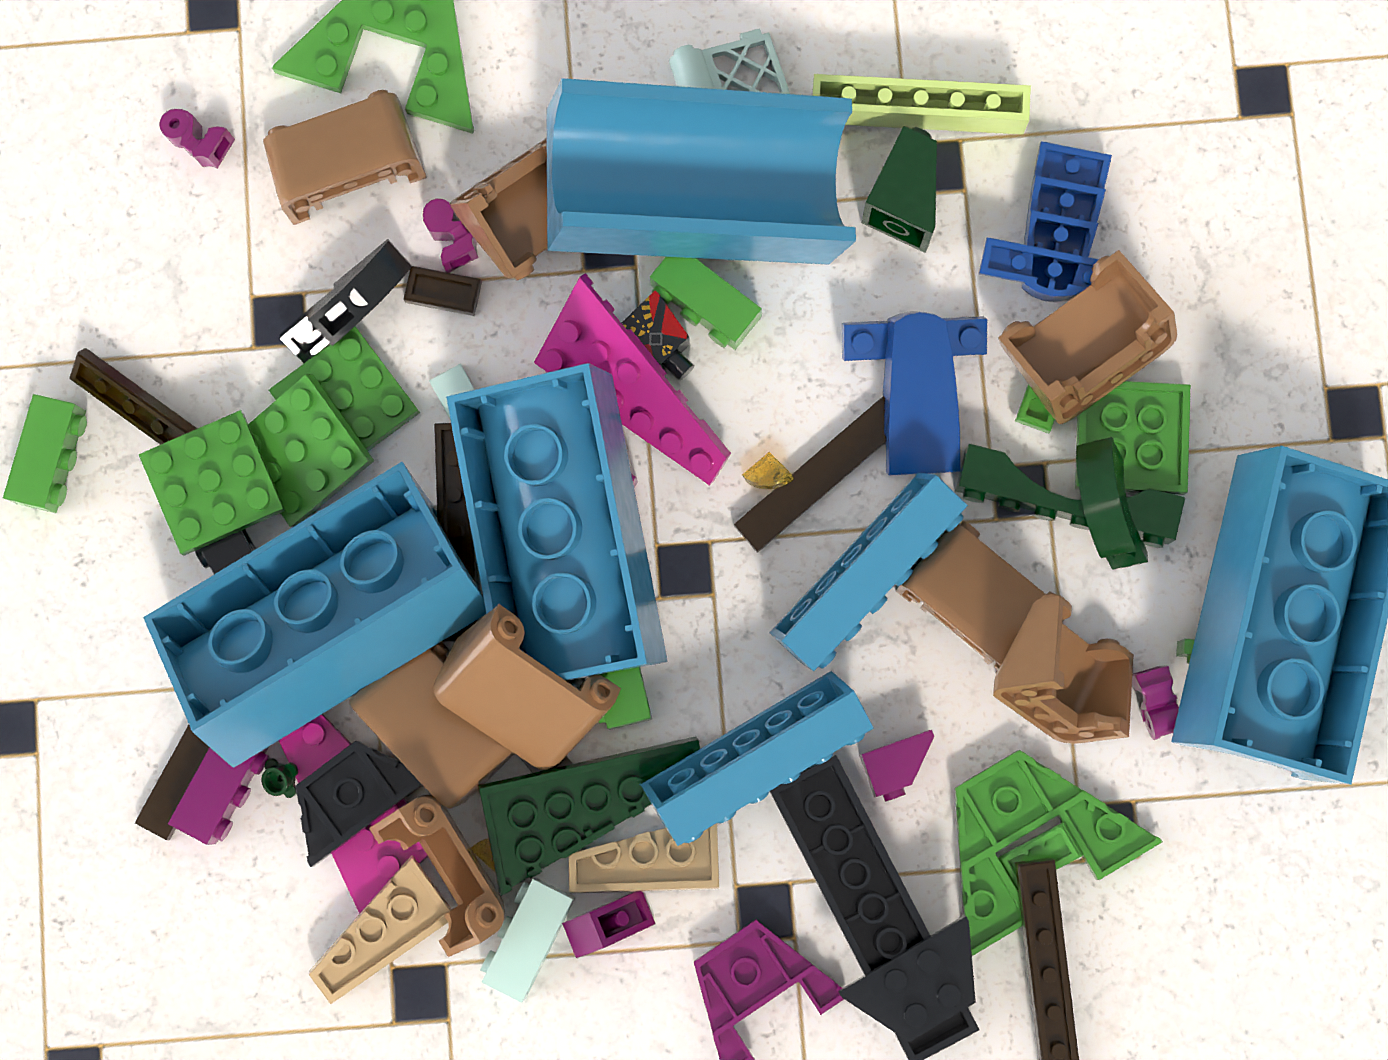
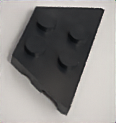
M356 740L295 786L298 804L301 806L302 812L300 819L302 831L305 833L308 865L315 867L420 788L422 784L402 762Z
M965 915L840 989L838 991L840 996L906 1041H913L976 1003L969 920Z

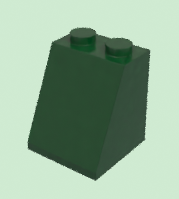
M903 126L866 200L861 222L926 253L936 225L937 141L932 139V136L927 131L918 127L910 129Z

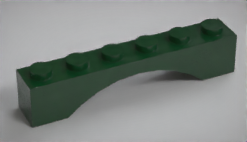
M968 444L964 452L960 468L961 472H959L955 492L963 493V499L976 503H984V499L999 502L998 507L1007 511L1019 512L1020 508L1034 511V516L1039 519L1055 521L1056 517L1070 520L1069 525L1072 527L1089 530L1082 500L1070 499L1050 492L1033 482L1014 465L1005 452ZM1150 488L1127 497L1133 522L1144 545L1163 548L1164 544L1168 545L1176 540L1185 497Z

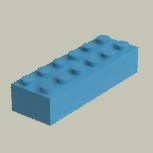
M917 473L769 633L800 663L813 671L818 667L823 669L836 656L837 652L834 649L844 639L849 641L860 631L862 627L860 621L869 612L874 614L885 604L888 599L885 596L886 593L894 585H902L913 572L911 569L912 565L920 557L922 559L927 558L936 549L938 537L945 530L950 532L962 521L964 516L961 513L968 505L937 475Z
M830 671L640 785L677 846L683 843L697 840L701 837L704 830L714 824L730 820L734 817L737 810L747 804L762 801L766 798L769 791L777 786L795 781L802 771L812 765H819L828 761L835 751L845 745L858 743L865 737V733L874 729L855 691L835 673Z

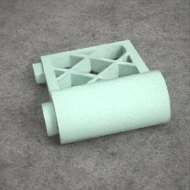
M760 28L740 33V40L704 50L694 48L692 45L681 46L674 50L673 56L669 59L676 85L680 87L727 90L729 85H732L742 91L761 92L756 87L762 76H765L777 83L780 94H790L770 33L762 34ZM760 45L764 46L767 59L763 66L745 57L749 48ZM725 55L737 62L730 75L716 68L713 58ZM769 63H770V66H771L772 71L769 70V69H767ZM740 64L759 73L752 87L734 78ZM720 79L723 80V81H725V84H724L723 87H722V84H721Z

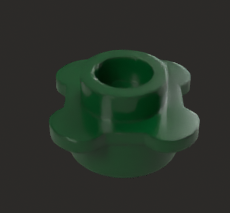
M274 758L266 761V770L261 777L264 790L272 796H281L282 794L287 798L295 796L297 794L295 787V776L298 775L297 766L292 762L287 764L279 763Z

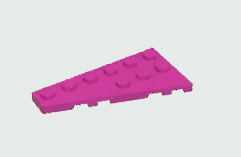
M586 273L583 274L575 284L534 363L546 372L590 363L611 373L622 425L710 486L720 473L731 452L705 420L699 419L686 404L688 399L680 389L678 391L674 389L665 378L667 373L634 332L623 326L613 313L615 309L607 299L602 300L591 286L594 283Z
M321 714L279 740L288 762L294 763L298 768V775L295 776L298 783L352 744L324 714ZM406 799L402 800L332 853L359 914L411 855L415 857L419 864L428 857L420 842L415 843L406 850H403L400 845L401 843L397 841L387 840L378 844L369 829L408 804L409 802Z

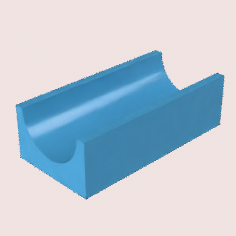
M562 78L546 109L547 251L829 265L856 242V227L844 226L839 215L836 198L838 150L845 124L852 114V99Z
M587 363L446 396L486 613H489L500 604L516 615L523 624L525 632L519 649L565 681L668 662L612 374Z
M1285 446L1237 455L1173 731L1172 743L1213 750L1263 762L1292 772V777L1303 780L1352 785L1388 620V479Z
M400 462L144 616L143 619L192 732L234 768L487 613L483 594L439 524L437 510L405 464Z

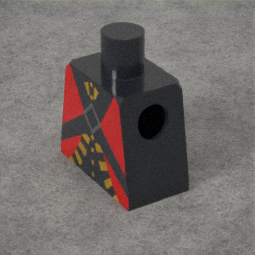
M654 291L621 323L626 329H631L663 370L667 368L681 381L695 366L682 354L690 345V338L659 293Z

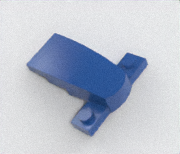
M1041 141L1030 193L1024 244L987 237L979 274L1021 282L1022 289L1029 295L1049 302H1060L1070 299L1091 285L1090 278L1093 273L1092 267L1099 260L1090 258L1089 254L1099 224L1097 221L1106 191L1105 184L1112 155Z
M911 311L897 314L888 318L887 321L842 323V359L844 361L885 359L882 395L885 397L884 434L886 436V473L888 475L961 472L959 408L953 356L987 354L986 317L941 318L927 312Z

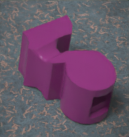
M170 109L161 116L159 122L163 135L175 147L184 148L202 167L210 166L218 169L235 141V138L227 128L219 126L208 128L205 137L202 139V125L191 113L183 109Z
M436 198L425 205L423 221L434 241H454L453 244L444 247L441 253L442 265L445 271L450 273L479 258L476 252L477 242L463 223L458 221L456 214L449 205L450 203L444 199Z
M1157 666L1133 673L1132 686L1135 691L1138 690L1143 695L1144 700L1141 703L1140 713L1151 738L1157 740L1161 736L1173 733L1179 706L1177 704V695L1172 691L1173 678L1169 666Z

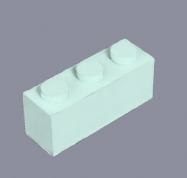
M538 878L532 879L530 884L524 882L514 900L515 903L519 904L514 917L507 916L497 936L502 938V941L497 951L490 950L481 966L480 971L486 973L482 983L522 1003L527 998L576 897Z

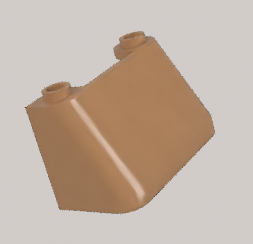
M387 90L375 91L368 96V99L289 127L285 125L274 127L268 131V135L263 139L279 203L293 225L310 220L308 214L310 207L314 206L316 210L323 209L322 202L388 179L390 184L397 182L396 176H407L410 184L427 178L401 103L395 93H388Z
M547 138L456 197L449 204L459 220L506 278L520 280L534 271L532 265L537 260L536 256L547 249Z
M1120 250L1111 256H1104L1099 259L1092 267L1091 285L1038 324L1032 326L1029 321H1015L1008 325L1002 332V335L998 337L1001 347L1058 424H1064L1078 416L1165 353L1177 339L1174 311Z
M963 521L950 532L945 531L937 540L938 546L927 558L921 559L913 569L911 576L897 588L896 592L908 602L913 600L919 604L922 601L923 605L920 608L925 613L928 611L983 656V660L988 665L995 661L994 667L997 669L995 674H997L1033 603L1046 594L978 539L980 533L969 523Z
M1057 594L1042 596L1041 599L1033 603L995 676L993 696L1059 742L1075 744L1129 737L1134 654L1114 639H1100L1097 643L1088 644L1062 623V620L1068 619L1071 616L1072 605L1064 597Z
M499 604L456 639L435 680L434 694L443 706L532 766L540 770H548L560 763L611 709L621 688L601 675H592L583 681L579 690L519 649L525 634L524 626L516 615Z
M441 641L384 677L359 690L349 700V704L429 793L443 806L452 809L471 798L479 790L478 785L485 784L515 753L459 717L437 700L434 694V683L447 659L446 654L449 652L447 646Z
M423 795L412 800L369 828L378 844L387 840L397 841L401 843L402 849L406 850L415 843L420 842L458 905L444 914L446 920L449 921V928L446 935L439 940L448 957L482 943L501 928L505 916L503 899L447 808L432 795Z

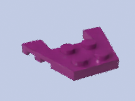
M756 919L694 961L719 1060H755L734 1025L797 982L801 984L820 1015L844 1000L838 992L842 989L840 985Z

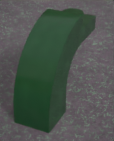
M1110 437L1076 445L1077 476L1082 505L1092 540L1100 558H1106L1112 570L1147 563L1148 551L1136 529L1128 506L1124 483V460L1113 438Z

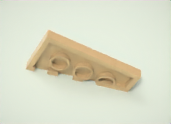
M717 823L704 830L701 837L697 840L683 843L677 846L667 829L663 828L575 852L569 856L570 894L719 889Z
M413 855L410 856L310 969L309 976L330 1004L449 922L444 917V914L450 911L451 907Z

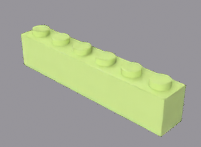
M814 74L812 96L852 99V114L845 125L903 128V126L911 129L918 127L929 130L1024 134L1030 117L1031 85Z

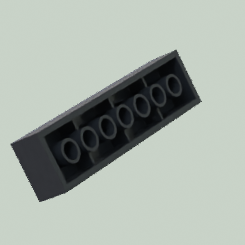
M837 755L832 756L822 764L815 765L802 772L795 781L781 784L769 791L864 975L931 936ZM966 1008L911 1042L906 1041L896 1033L894 1034L908 1060H924L980 1029L969 1008Z

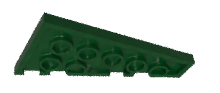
M695 736L478 785L500 896L511 891L513 886L529 877L531 879L543 872L542 869L561 858H567L614 830V826L631 816L634 818L644 812V809L650 806L651 802L640 784L699 750V739Z

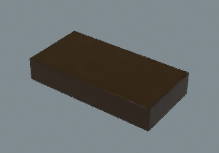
M412 266L403 300L409 304L475 316L482 281L478 278Z

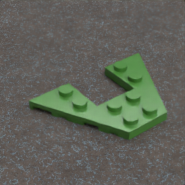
M341 0L272 67L275 74L341 93L363 30L426 48L405 107L406 113L472 134L474 133L454 0Z
M1017 750L958 785L954 790L963 915L969 920L972 956L1022 927L1019 893L995 854L999 850L1058 816L1061 822L1065 821L1083 852L1082 857L1096 880H1100L1163 841L1129 820L1126 816L1108 807L1091 794L1062 778L1061 775L1035 761L1034 758L1021 750Z

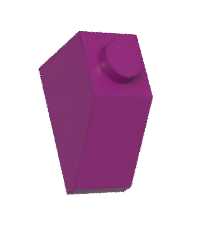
M932 730L859 755L874 797L883 795L886 802L906 795L904 787L913 784L934 739Z
M642 891L633 892L562 923L576 958L601 950L656 924Z

